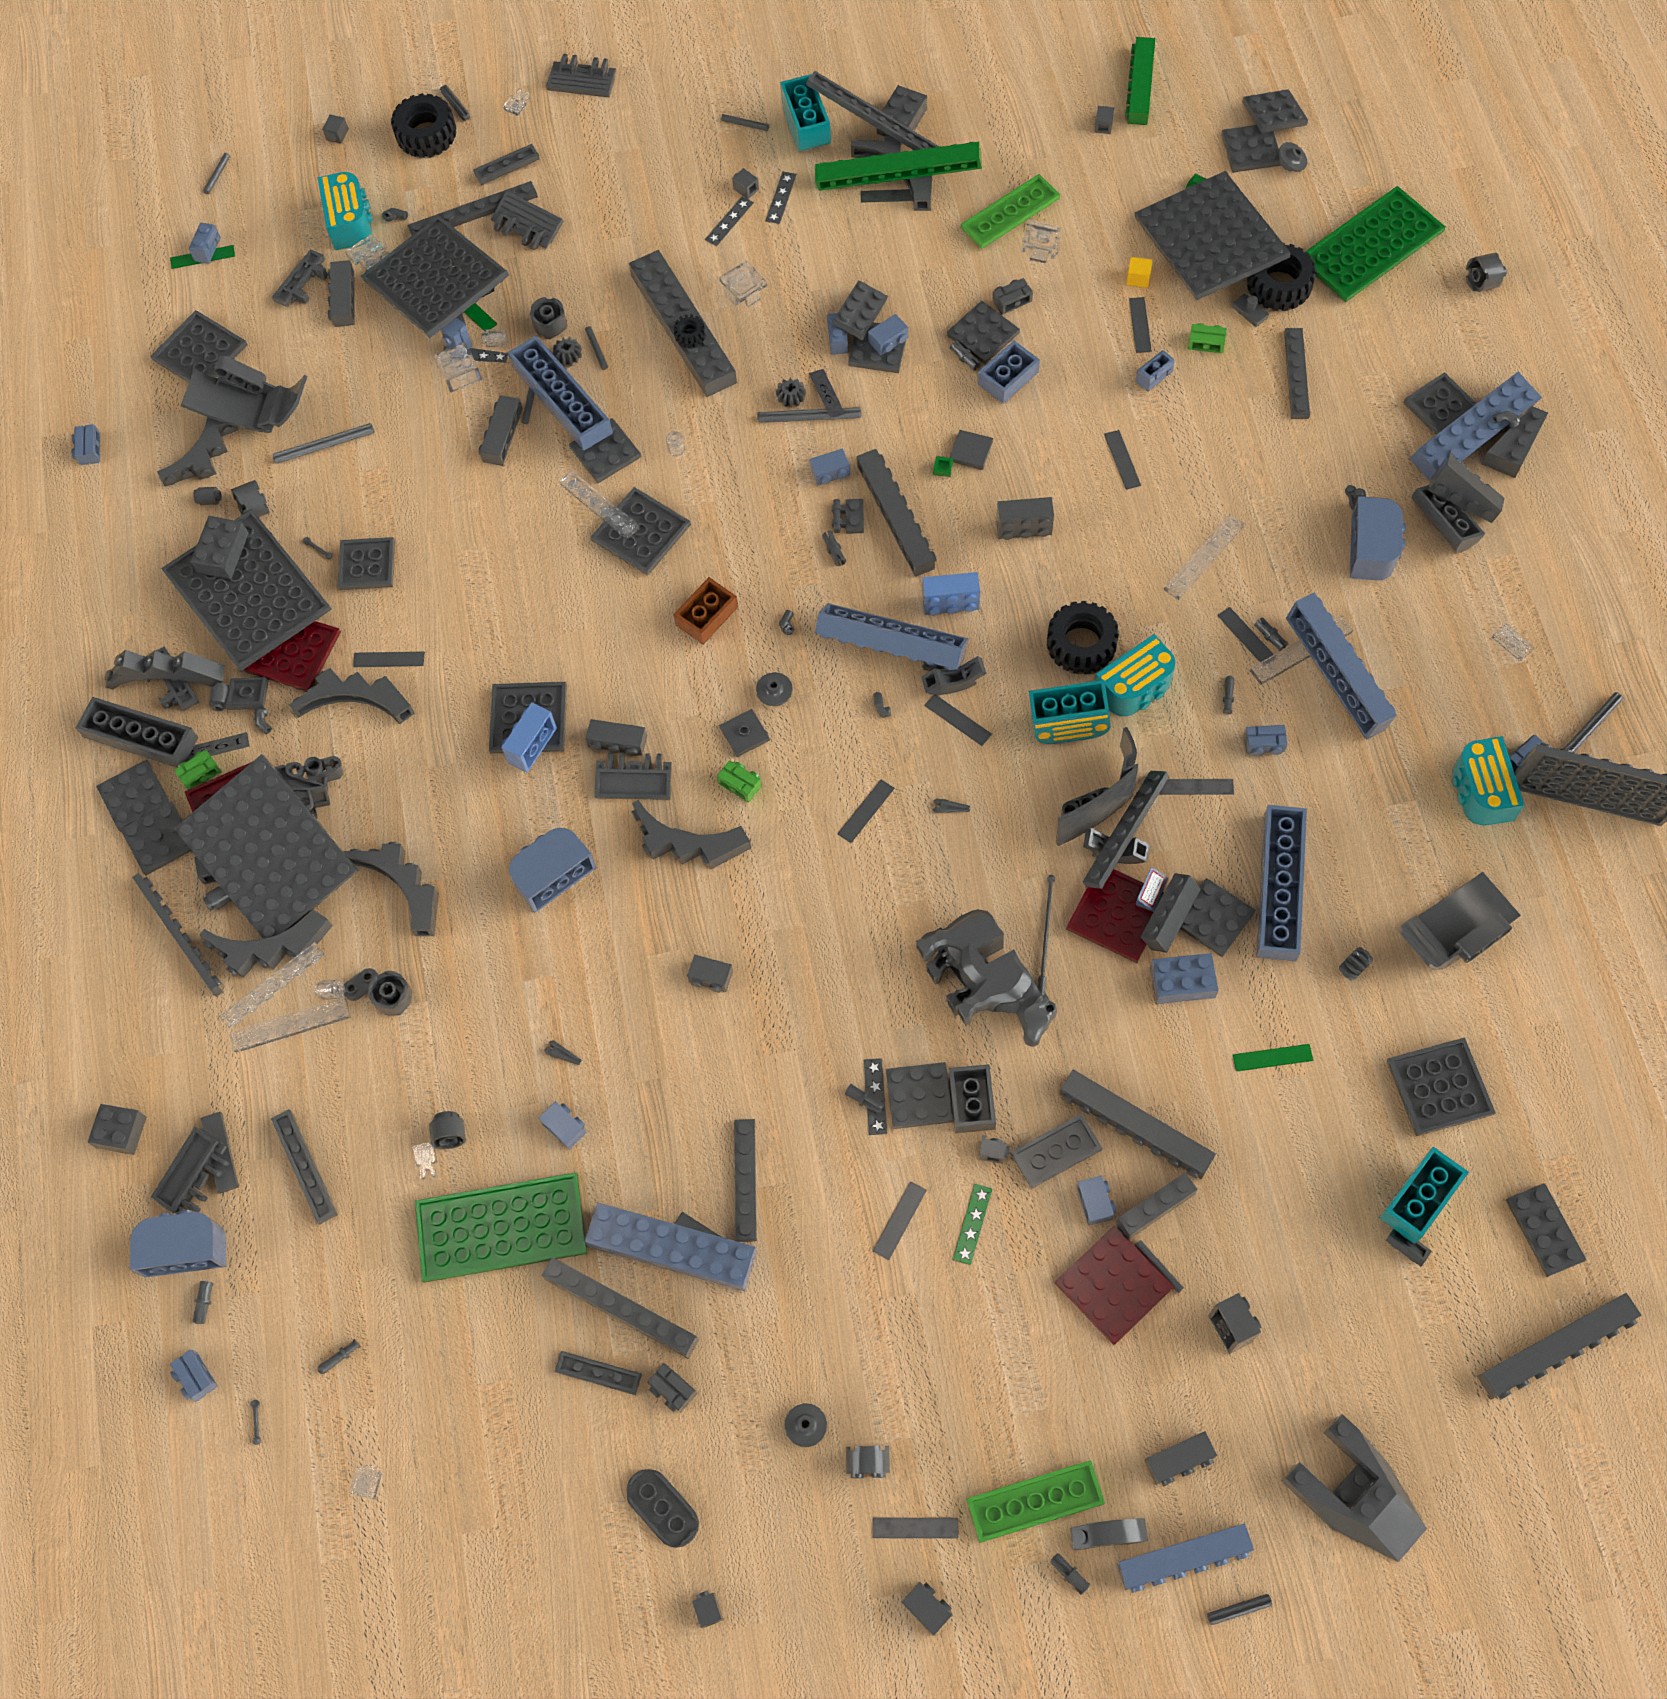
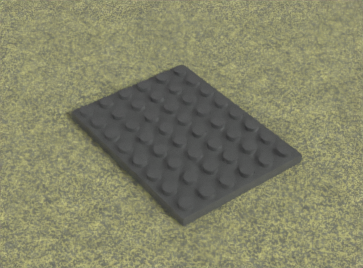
M1226 171L1135 212L1137 221L1196 300L1290 258V251Z
M439 215L361 275L362 279L428 338L436 335L442 328L450 324L452 320L509 276L506 269Z
M252 509L234 520L243 522L249 534L231 579L197 573L190 562L196 546L161 568L240 671L332 610Z
M1537 744L1514 772L1521 792L1662 826L1667 822V774L1654 773L1651 769L1633 768L1630 764L1613 763L1610 759L1592 758L1589 754L1572 753L1569 749H1555L1548 744Z
M262 754L174 828L263 939L276 936L293 927L359 871L269 760Z

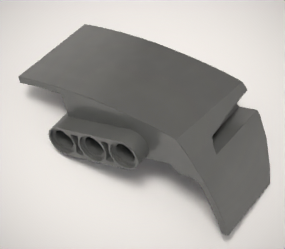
M222 355L218 357L214 368V375L218 379L195 369L193 370L181 407L227 424L258 432L271 433L274 425L277 427L282 426L298 406L308 376L304 375L291 388H285L281 385L273 386L266 382L267 378L262 372Z
M1127 727L1123 728L1120 742L1124 761L1119 781L1110 788L1103 787L1063 804L1061 816L1058 817L1057 846L1084 834L1086 829L1094 828L1133 797L1138 764H1135L1137 749Z
M1482 871L1421 915H1416L1406 921L1397 930L1430 969L1441 970L1460 958L1465 963L1472 961L1512 930L1510 924L1521 915Z

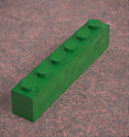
M1136 37L1135 44H1132L1131 54H1134V56H1131L1130 66H1133V69L1130 68L1129 79H1132V81L1128 82V91H1131V93H1127L1126 104H1129V106H1126L1125 117H1128V124H1148L1156 38Z

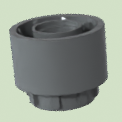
M444 1111L434 1116V1119L429 1124L432 1147L436 1149H452L466 1142L464 1120L460 1118L459 1114L453 1111Z

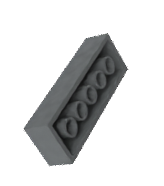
M95 697L91 698L76 726L77 731L86 739L174 767H178L180 763L187 761L198 739V736L191 727Z

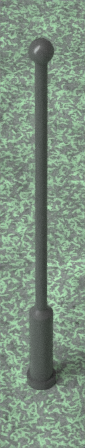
M1049 875L1047 878L1049 888L1042 965L1037 987L1041 995L1045 994L1046 987L1045 965L1052 887L1055 881L1053 875Z

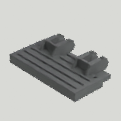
M567 54L562 55L560 62H553L546 85L547 90L610 97L616 68H609L608 73H606L608 59H603L601 68L598 67V57H594L592 65L578 64L577 66V55H573L570 64H567Z
M506 191L491 218L495 222L494 230L498 232L505 221H507L502 231L503 235L508 236L512 230L523 236L521 243L524 246H527L532 236L535 235L530 244V249L535 250L539 244L547 249L564 222L562 218L509 191Z
M608 753L607 769H605V761H597L595 798L670 800L672 762H663L662 770V754H657L656 770L650 769V753L645 754L644 769H642V762L626 761L625 769L624 753L619 755V769H613V753Z
M194 1127L151 1198L175 1214L186 1210L182 1207V1204L194 1212H199L201 1210L199 1206L190 1200L195 1196L198 1200L206 1202L208 1197L197 1190H201L209 1177V1174L204 1169L221 1177L223 1174L221 1170L212 1165L215 1160L223 1166L229 1165L230 1162L218 1154H223L227 1146L202 1129Z

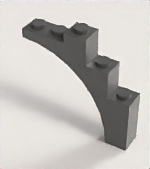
M884 136V141L851 140V157L863 158L872 155L877 156L901 152V142L891 136ZM932 176L903 179L911 191L914 211H931Z
M207 417L205 428L192 449L172 465L157 471L164 486L175 484L196 475L201 480L217 474L211 458L228 452L222 436L238 431V427Z
M124 650L115 657V666L106 672V688L113 690L122 684L144 679L183 680L213 687L215 683L223 682L225 665L185 651L173 657L154 650L145 657Z
M331 668L322 671L315 678L318 682L316 686L311 687L305 694L295 698L289 704L298 718L313 709L338 702L368 704L391 715L399 724L415 714L411 705L386 676L377 679L370 686L356 672L342 682Z
M639 800L632 803L634 810L631 812L635 820H640L642 824L640 826L644 834L642 837L644 841L642 848L646 855H651L653 860L671 851L675 860L679 859L681 864L700 856L705 865L708 864L713 869L751 849L750 840L742 826L717 834L696 835L683 833L657 821L646 811Z
M397 842L382 844L381 851L378 849H369V851L351 849L350 851H343L355 866L376 870L389 877L401 888L409 904L411 930L415 936H435L439 893L435 886L430 884H423L421 886L422 871L418 865L414 863H406L404 865L405 850L401 844Z
M312 909L303 920L290 929L276 936L261 940H229L216 936L206 929L200 933V936L204 939L202 943L211 950L213 948L218 950L217 954L225 959L223 962L228 966L226 969L234 976L239 974L244 978L256 963L264 968L268 966L274 970L286 954L293 960L298 958L303 962L331 929L332 924L327 918Z

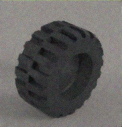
M421 93L418 96L412 95L409 99L405 98L401 104L396 106V110L392 113L391 125L398 146L405 153H410L414 157L425 158V156H429L430 158L434 157L433 155L441 154L443 150L446 151L450 147L449 144L452 145L456 137L457 128L452 110L445 100L438 96L434 97L432 94L427 93V95ZM422 123H434L431 126L424 129H414L416 126Z
M1293 244L1285 245L1290 251V258L1247 277V288L1250 295L1256 296L1258 298L1257 303L1259 305L1263 304L1264 308H1273L1274 311H1278V309H1282V311H1287L1289 308L1294 309L1298 307V304L1302 305L1311 294L1316 277L1315 263L1313 259H1310L1311 256L1307 252L1304 253L1302 248H1296ZM1283 272L1293 277L1294 280L1279 282L1272 279L1268 274Z
M1075 601L1071 602L1070 606H1062L1061 611L1057 610L1049 622L1047 649L1049 650L1050 657L1052 659L1055 658V663L1058 666L1062 665L1066 671H1069V669L1073 670L1075 674H1079V672L1090 674L1092 670L1093 672L1099 671L1100 666L1102 668L1106 667L1114 657L1119 638L1118 624L1116 620H1113L1114 616L1112 613H1107V609L1103 606L1098 607L1097 603L1092 602L1089 604L1087 601H1081V603ZM1085 628L1093 631L1100 641L1089 647H1079L1072 644L1065 635L1073 629Z

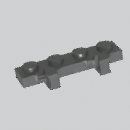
M310 249L272 296L273 301L285 307H288L292 301L296 302L297 300L306 304L309 301V297L302 288L311 277L314 278L315 275L324 280L328 277L326 268H323L322 265L325 261L324 255Z
M165 646L156 650L158 652L170 655ZM163 679L169 688L168 694L164 698H159L164 709L179 704L182 711L199 703L187 681Z

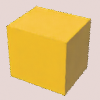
M1130 257L1126 285L1148 288L1153 259Z

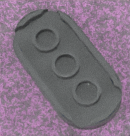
M645 1469L635 1473L627 1485V1500L630 1506L664 1544L675 1548L689 1544L695 1538L699 1528L698 1516L694 1509L660 1472Z

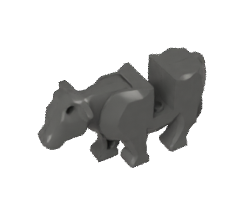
M972 910L959 916L945 929L928 932L921 939L916 940V948L925 962L930 960L939 951L933 961L926 963V970L935 984L940 982L943 973L950 966L959 969L961 979L966 984V987L946 995V1002L954 1015L960 1016L965 1026L969 1025L973 1015L980 1011L1017 1014L1024 1031V1043L1030 1047H1035L1040 1043L1042 1035L1057 1015L1056 1005L1049 1000L1046 993L1041 995L1030 973L1021 963L1014 949L988 963L986 958L1003 949L1004 933L988 911Z

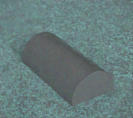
M1429 485L1415 490L1412 500L1457 553L1468 550L1485 535V532L1465 509L1428 491Z

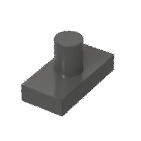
M1244 293L1232 302L1231 307L1255 327L1259 326L1269 316V313L1257 304L1258 298L1256 296H1248Z

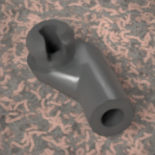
M390 208L382 213V217L385 221H392L397 218L406 220L408 212Z
M1510 411L1494 414L1492 417L1494 423L1506 420L1509 422V426L1513 428L1517 427L1520 421V417Z
M790 610L785 611L779 622V626L785 635H791L795 630L794 626L790 623L794 615Z
M875 692L873 700L876 710L882 718L890 717L891 708L889 706L884 707L882 693Z
M258 708L254 712L255 725L265 734H268L272 730V727L265 722L268 711L266 708Z

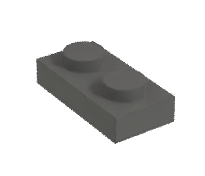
M1392 1229L1385 1240L1420 1267L1432 1252L1419 1241L1413 1244L1394 1229Z

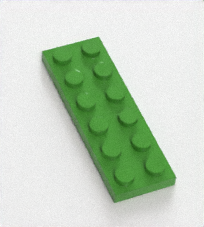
M1038 174L963 222L961 229L983 249L1059 200L1060 194Z
M1091 1460L966 1499L979 1543L1105 1504Z

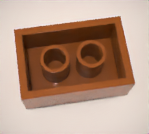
M708 577L673 614L675 624L704 645L738 608L737 596Z

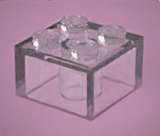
M466 342L434 355L437 366L450 393L482 380L478 366Z

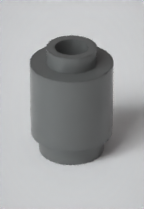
M199 487L193 492L196 504L217 505L222 500L221 491L217 487Z
M215 683L211 688L209 706L215 711L226 709L225 705L229 686L225 683Z
M221 886L208 892L206 897L203 898L211 911L214 909L218 910L232 901Z

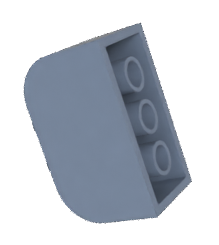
M1358 497L1351 516L1350 578L1383 580L1393 573L1396 563L1401 557V552L1405 548L1403 534L1406 528V524L1403 523L1402 509L1396 502L1385 498Z
M555 828L545 835L537 837L531 845L523 847L520 853L511 860L509 874L518 893L533 912L536 913L597 867L592 854L574 832L566 828Z
M190 1210L179 1211V1214L175 1215L161 1213L158 1217L147 1218L141 1221L132 1231L130 1238V1270L144 1278L226 1267L225 1231L218 1223L202 1213Z

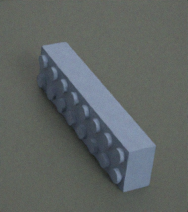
M537 336L507 352L512 367L583 450L588 449L613 433L608 417Z
M1518 371L1420 447L1410 457V460L1430 481L1433 474L1450 452L1461 463L1509 426V422L1506 420L1494 423L1492 419L1494 414L1510 411L1520 417L1542 397Z
M1315 592L1297 600L1288 613L1286 620L1366 740L1385 731L1397 716L1395 708L1389 704L1384 692L1379 689L1374 677L1367 671L1362 659L1358 658L1353 646L1348 643L1343 631L1338 628L1333 620V616L1327 612L1322 600L1317 597Z
M827 603L819 612L815 633L820 634L822 638H835L839 642L855 643L856 646L862 648L867 646L877 652L886 651L890 652L893 656H906L912 661L921 660L925 661L928 665H941L947 670L959 668L964 660L969 639Z
M1267 805L1264 813L1256 955L1258 958L1296 962L1300 955L1306 808Z
M597 1203L584 1241L588 1247L744 1292L757 1254L755 1246L602 1203Z

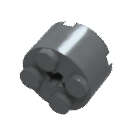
M1498 253L1473 257L1469 259L1466 265V270H1469L1466 280L1473 291L1481 292L1498 288L1503 281V277L1507 274L1506 267L1502 265Z
M542 297L532 304L530 317L537 334L545 339H552L567 328L564 308L558 299Z
M256 480L231 489L241 515L251 509L258 517L270 513L264 494H260L258 491L259 486Z
M385 971L372 978L368 985V995L379 1012L385 1015L398 1016L403 1014L410 1005L412 989L401 974L395 971Z
M889 1445L885 1446V1450H880V1446H855V1451H851L850 1447H846V1474H851V1478H864V1474L872 1473V1478H886V1473H890Z

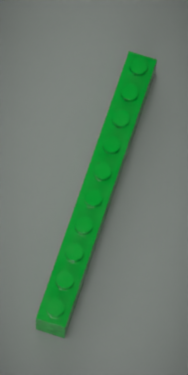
M978 141L815 164V182L818 190L822 191L982 169V152Z

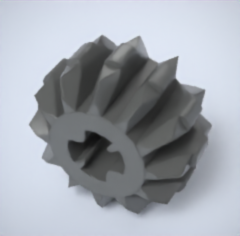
M563 337L562 341L557 340L556 345H553V355L564 366L567 364L572 366L573 362L578 363V359L582 356L581 345L576 339L572 340L571 337L568 339Z
M790 377L788 381L783 379L782 383H778L776 396L779 403H783L784 407L790 405L792 408L794 404L799 406V402L804 401L806 390L804 389L803 382H799L798 379L793 381Z
M1358 947L1339 966V970L1350 981L1355 980L1371 964L1373 957L1367 950Z

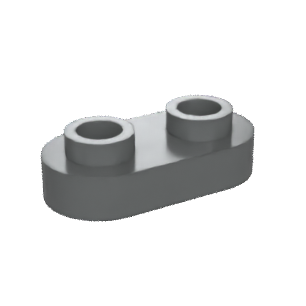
M371 968L364 969L343 985V995L350 1001L360 999L368 993V985L378 973ZM371 975L369 980H365L366 976ZM351 987H355L353 991H349Z

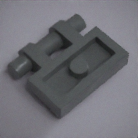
M834 499L831 506L833 531L839 533L841 528H846V534L864 533L863 499H845L846 505L844 506L840 505L839 499ZM840 514H846V519H841Z

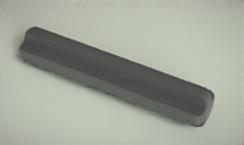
M447 85L441 86L442 95L462 120L470 119L469 112Z
M1265 1594L1207 1614L1210 1625H1215L1272 1606V1600L1269 1594Z

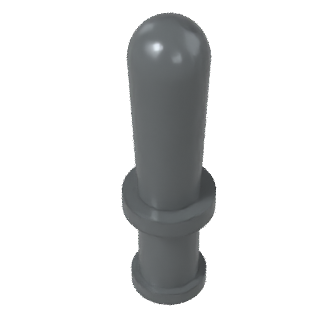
M1227 676L1225 679L1224 714H1232L1235 681L1233 676Z
M353 1339L346 1347H341L339 1352L318 1366V1372L325 1374L341 1360L349 1358L350 1353L361 1347L358 1341Z

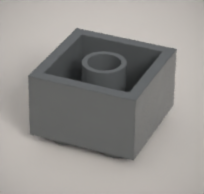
M100 1104L88 1143L98 1149L134 1155L147 1117L138 1110Z

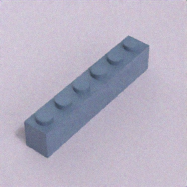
M1244 1523L1117 1563L1125 1590L1131 1589L1132 1593L1144 1590V1584L1152 1582L1153 1586L1166 1583L1165 1578L1173 1576L1174 1580L1186 1577V1571L1194 1569L1195 1573L1208 1570L1207 1565L1215 1563L1216 1567L1228 1564V1558L1236 1556L1237 1560L1250 1557L1249 1552L1253 1551L1254 1548Z

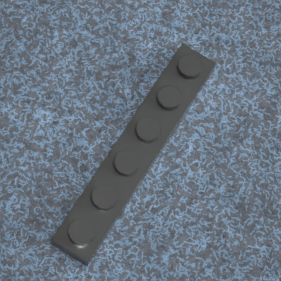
M1285 328L1284 337L1291 419H1309L1310 407L1303 328Z
M288 1109L271 1118L317 1223L320 1225L337 1216V1211L292 1111Z
M755 1119L734 1120L735 1237L737 1242L757 1241Z

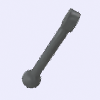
M309 537L303 539L306 545L314 547L324 554L326 559L332 558L331 553H327L315 545Z
M258 1400L251 1402V1407L254 1411V1438L252 1441L255 1445L261 1442L258 1428V1408L260 1406Z

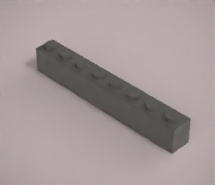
M877 449L858 455L857 467L914 576L917 577L934 570L935 562L937 561L936 555L928 548V540L922 536L919 523H915L912 510H908L904 495H900L898 483L893 481L890 468H886L883 455H879Z
M1074 1069L1060 1089L1059 1095L1062 1096L1061 1098L1069 1104L1074 1103L1078 1105L1079 1109L1086 1114H1093L1102 1124H1110L1115 1127V1131L1119 1134L1128 1135L1133 1138L1132 1140L1140 1146L1145 1145L1150 1148L1154 1155L1167 1158L1171 1165L1177 1168L1182 1167L1193 1178L1202 1179L1216 1153Z
M553 1257L541 1275L546 1281L688 1359L699 1341L696 1335Z
M1625 1293L1481 1373L1477 1377L1491 1399L1498 1396L1501 1400L1512 1394L1510 1389L1516 1386L1519 1390L1530 1384L1528 1379L1535 1376L1537 1380L1548 1374L1547 1368L1553 1366L1554 1369H1557L1566 1364L1565 1358L1571 1356L1572 1359H1575L1584 1353L1582 1351L1583 1348L1589 1346L1592 1349L1602 1343L1600 1339L1604 1336H1607L1608 1339L1620 1333L1618 1331L1620 1327L1624 1326L1628 1329L1637 1324L1635 1319L1642 1315L1629 1295Z

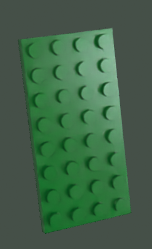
M1396 186L1305 252L1311 256L1310 259H1313L1315 263V276L1344 302H1347L1444 232L1446 226L1399 186Z
M577 1172L415 1200L423 1283L550 1261L552 1257L562 1259L587 1254V1247L584 1242L585 1231Z

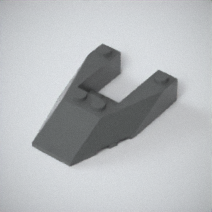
M1341 1414L1325 1430L1324 1434L1357 1465L1332 1493L1300 1462L1281 1481L1332 1530L1338 1531L1399 1562L1427 1528L1389 1463L1363 1433Z

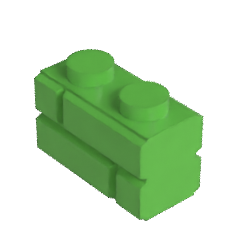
M1202 323L1192 324L1188 349L1223 353L1227 328L1219 325L1206 326Z
M207 750L197 752L192 759L180 763L174 770L187 790L207 782L222 772Z
M728 761L717 775L719 785L748 803L762 786L760 776L754 771L748 772L739 762Z

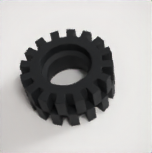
M690 314V317L688 315H684L685 318L679 317V320H676L673 326L676 342L680 346L683 345L684 348L687 345L688 348H692L691 345L697 347V343L701 345L706 336L703 320L699 319L698 316L694 318L693 314ZM686 329L696 330L692 334L683 333Z

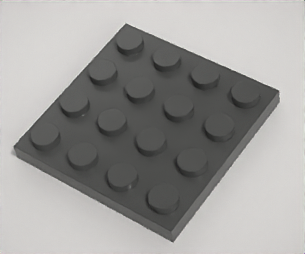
M195 310L151 355V358L189 383L194 369L216 378L214 368L218 357L224 355L234 359L248 344L246 340Z
M633 487L591 536V541L648 576L690 527L691 522Z
M566 682L492 684L490 754L504 753L501 748L504 739L509 737L514 724L519 722L524 709L529 707L531 702L550 711L557 727L542 752L564 751Z
M1465 1037L1387 1059L1416 1136L1493 1116L1496 1113Z

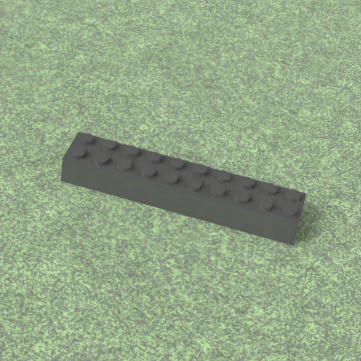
M659 249L630 262L631 277L705 396L709 397L736 384V371L704 320L706 336L701 345L697 343V347L691 345L692 348H688L687 345L684 348L683 345L680 346L676 342L673 326L675 321L679 320V317L685 318L684 315L690 317V314H693L694 318L698 316L699 319H702ZM686 329L683 333L692 334L696 330Z

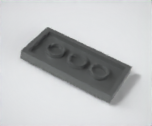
M858 280L832 324L863 340L888 296Z
M1081 1113L1011 1152V1155L1030 1188L1033 1189L1102 1151L1103 1148Z
M1545 1183L1506 1199L1546 1277L1586 1261L1581 1248Z

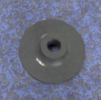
M1285 142L1280 146L1279 161L1284 169L1301 172L1306 168V154L1297 144Z
M777 672L767 673L762 676L756 686L757 697L762 703L769 706L784 704L789 700L793 691L789 678Z
M803 1403L795 1406L789 1411L785 1419V1430L788 1438L792 1443L800 1447L817 1445L827 1431L825 1414L819 1407L813 1404ZM803 1421L810 1423L808 1428L802 1427Z

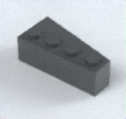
M1531 406L1520 417L1519 425L1515 428L1511 427L1490 448L1482 465L1516 478L1548 412Z
M1451 452L1431 477L1428 491L1490 523L1502 512L1505 498L1489 484H1484L1476 473L1470 472L1463 462L1457 461Z

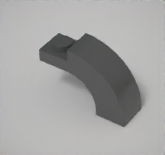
M977 656L958 669L939 670L935 668L921 678L926 693L944 695L959 692L976 685L975 680L987 673L982 658Z
M1093 828L1086 829L1083 847L1092 851V856L1097 858L1108 841L1109 836ZM1136 837L1132 838L1117 863L1139 864L1147 862L1150 844Z
M1145 1518L1112 1520L1071 1527L1074 1550L1148 1541Z

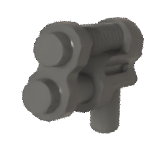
M1348 485L1345 489V494L1349 498V506L1354 510L1358 497H1366V491L1361 488L1356 489L1352 485Z

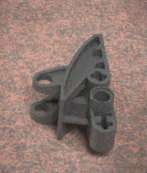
M336 756L323 759L309 757L305 761L304 766L298 762H291L274 767L310 812L314 814L316 819L318 818L315 808L331 804L327 782L337 780L343 776L341 760ZM296 768L297 774H293L292 769ZM305 772H306V774H307V778H308V779H305V778L303 777V775H304Z

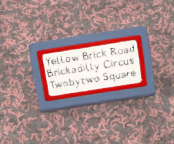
M1151 867L1137 898L1136 905L1154 912L1168 877Z

